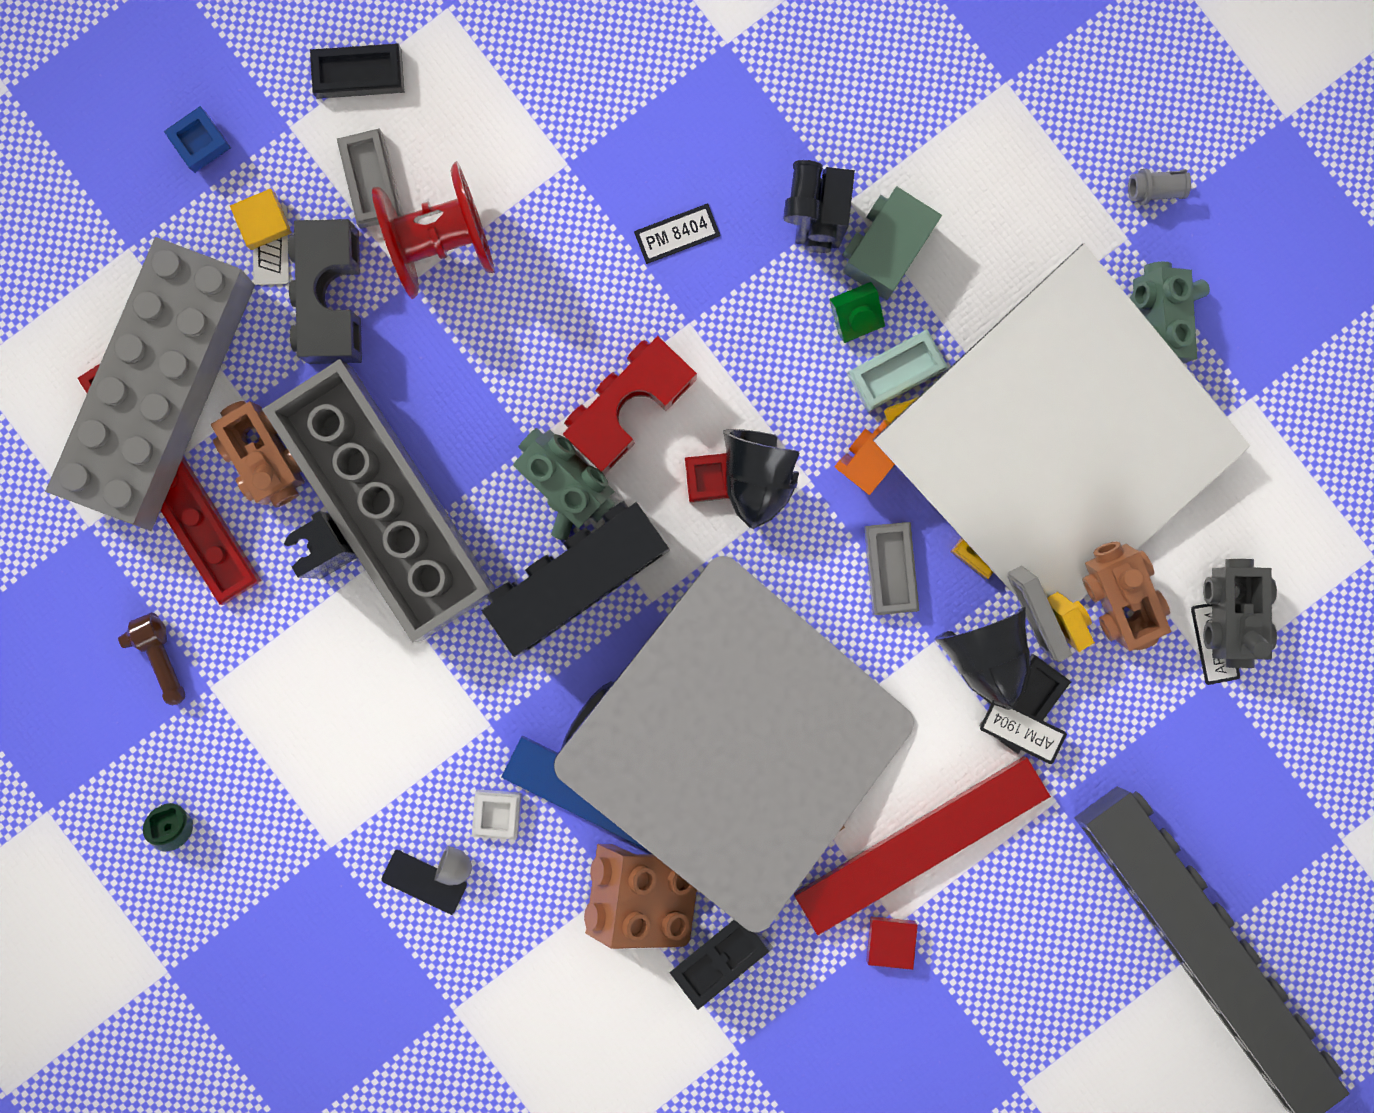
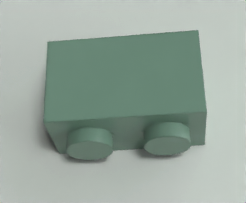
M898 186L895 187L889 198L880 195L866 217L873 223L865 236L856 232L842 256L849 259L843 273L862 285L872 282L878 291V295L888 300L939 222L942 214Z

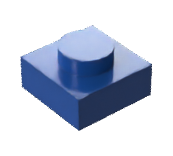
M201 106L163 131L188 168L194 173L231 149L224 136Z

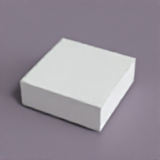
M477 789L474 797L471 837L517 840L522 793Z

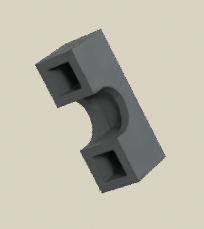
M349 219L294 220V235H290L288 238L289 257L291 262L295 263V280H290L289 283L290 303L292 307H296V325H291L290 327L291 348L293 352H297L298 358L308 364H331L339 359L345 363H362L361 318L351 310L328 309L325 301L327 287L335 278L342 275H360L359 230Z

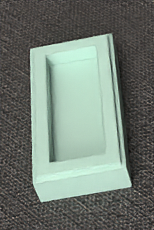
M928 329L848 371L847 375L867 412H870L943 373L948 369V366Z

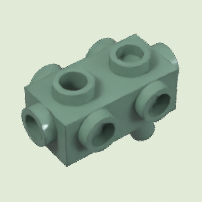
M1161 261L1145 265L1144 275L1133 279L1131 301L1183 364L1197 359L1194 301L1209 294V284L1203 279L1193 282L1192 270L1172 268L1171 262Z
M535 428L518 446L523 454L515 461L513 466L548 499V505L558 512L551 532L553 537L559 540H567L573 524L579 529L590 517L598 523L602 519L601 516L616 504L610 498L615 491L608 485L605 475L597 468L588 466L575 454L574 446L565 437L554 434L551 430L543 434L538 428Z

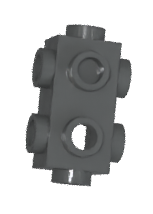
M1225 559V567L1212 568V577H1207L1204 581V600L1207 604H1212V622L1205 624L1203 632L1204 644L1207 649H1212V658L1226 659V668H1255V659L1272 660V650L1277 644V630L1272 623V604H1274L1277 597L1276 582L1272 578V568L1254 567V559ZM1235 584L1239 587L1240 594L1236 599Z

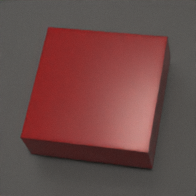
M726 453L685 457L689 503L729 499L726 491Z
M871 916L867 964L913 970L918 926L916 921Z

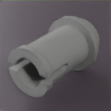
M1147 168L1140 169L1137 174H1132L1129 178V198L1131 201H1138L1140 205H1147L1150 200L1186 199L1191 191L1190 173H1187V169L1151 173Z

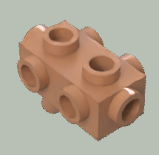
M238 401L224 408L220 412L222 418L210 424L217 435L213 439V443L221 457L226 462L232 461L240 475L236 478V483L243 495L249 501L254 500L258 504L268 505L272 502L275 508L297 498L299 493L296 488L305 483L300 474L302 471L288 449L284 447L276 430L263 412L262 407L251 401L247 403L245 401ZM255 428L259 434V441L257 443H248L246 439L247 433Z
M1110 542L1095 549L1093 552L1095 558L1085 563L1089 575L1083 577L1082 581L1090 598L1094 602L1100 600L1105 614L1098 619L1106 637L1111 642L1116 640L1127 650L1132 651L1149 648L1155 645L1160 637L1171 633L1172 631L1166 619V616L1170 614V608L1162 593L1154 589L1150 576H1153L1155 572L1146 553L1142 550L1138 551L1128 544L1121 546L1120 542ZM1125 607L1134 612L1129 618H1126L1124 614Z

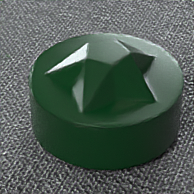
M174 803L163 804L150 812L143 824V836L146 841L162 852L173 851L181 847L189 839L193 831L191 816L180 805Z

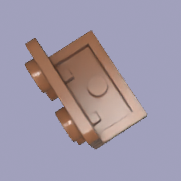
M597 844L596 857L590 869L592 880L590 901L584 913L585 934L611 949L685 947L691 938L697 889L654 855L633 854L614 844Z

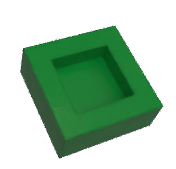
M872 282L829 299L838 335L844 343L885 327L878 291Z

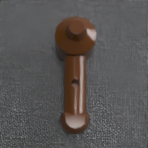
M149 613L131 620L128 624L127 632L118 637L120 646L122 648L134 647L141 652L146 651L163 692L162 698L164 702L168 705L180 704L185 699V691L179 684L163 645L167 642L165 624L155 613Z

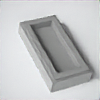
M378 128L337 138L358 227L362 229L379 224L372 198L373 187L383 189L388 195L397 216H403L381 129Z
M911 522L864 526L872 614L885 615L919 611Z
M1023 566L1008 572L1009 576L1007 577L1021 607H1026V618L1040 648L1057 662L1072 656L1073 654L1038 577Z

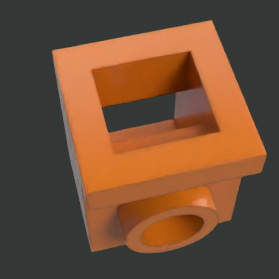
M883 420L873 433L865 428L848 449L855 456L852 457L846 453L834 466V468L868 495H871L895 465L873 441L891 423L887 420Z

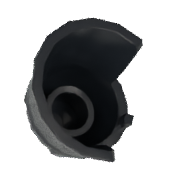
M725 429L723 434L726 447V491L736 515L749 528L755 529L771 521L789 502L798 484L799 472L794 471V467L800 453L792 449L777 448L778 437L776 434L745 429Z
M1026 607L1019 609L1018 612L1007 618L958 635L953 631H946L935 637L936 642L948 654L968 686L990 704L1010 710L1016 706L1025 694L1031 672L1030 651L1025 627Z

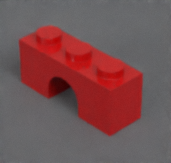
M658 335L650 344L645 339L641 341L628 355L627 360L630 364L619 376L615 372L609 374L595 390L599 394L597 399L588 408L581 404L564 422L568 428L563 433V436L604 475L635 445L634 439L619 424V413L623 405L632 398L647 397L654 400L663 410L667 411L697 380V373Z

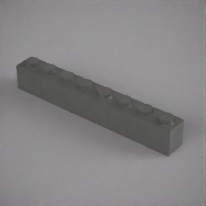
M1116 786L1075 816L1074 819L1285 1110L1289 1113H1325L1347 1097L1350 1093L1339 1079L1344 1074L1342 1069L1325 1050L1318 1051L1311 1041L1316 1037L1313 1029L1298 1013L1292 1015L1284 1003L1289 1000L1286 992L1271 976L1265 978L1257 967L1262 962L1257 952L1246 940L1238 941L1230 929L1235 925L1233 919L1218 902L1212 904L1203 892L1208 888L1206 882L1191 865L1185 868L1176 853L1181 851L1179 845L1164 828L1158 830L1149 816L1154 814L1143 796L1137 791L1131 793Z

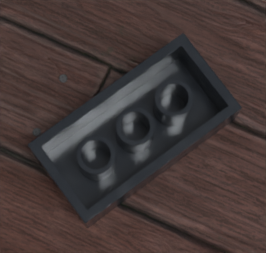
M625 501L620 502L601 516L605 524L592 533L587 528L580 530L563 543L567 551L555 559L553 556L549 557L548 554L525 569L529 576L518 585L516 582L511 583L509 581L487 596L491 604L481 611L513 657L524 654L670 551L637 502L629 507Z

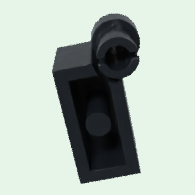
M795 161L793 163L794 172L791 196L785 200L783 216L784 221L797 225L795 244L805 245V250L815 253L831 252L832 248L839 249L849 227L855 170L832 167L823 169V165L816 161Z

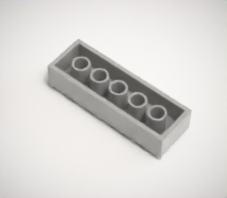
M158 237L154 238L45 492L152 531L254 290L255 284L242 269Z
M339 359L262 409L412 643L425 640L485 601L487 596L496 590L353 367Z

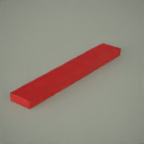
M100 364L77 378L86 393L89 391ZM183 456L160 511L219 605H225L262 580Z
M1023 756L796 891L794 896L816 934L820 935L1051 796L1029 759Z

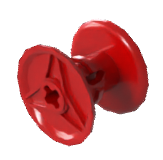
M458 161L452 164L450 170L457 198L431 206L429 201L421 204L422 210L398 217L385 191L379 187L372 188L373 203L384 241L399 279L411 299H414L419 291L415 261L437 254L440 259L448 257L447 251L473 243L476 254L485 271L495 273L484 229ZM443 212L435 222L426 225L418 223L422 218Z

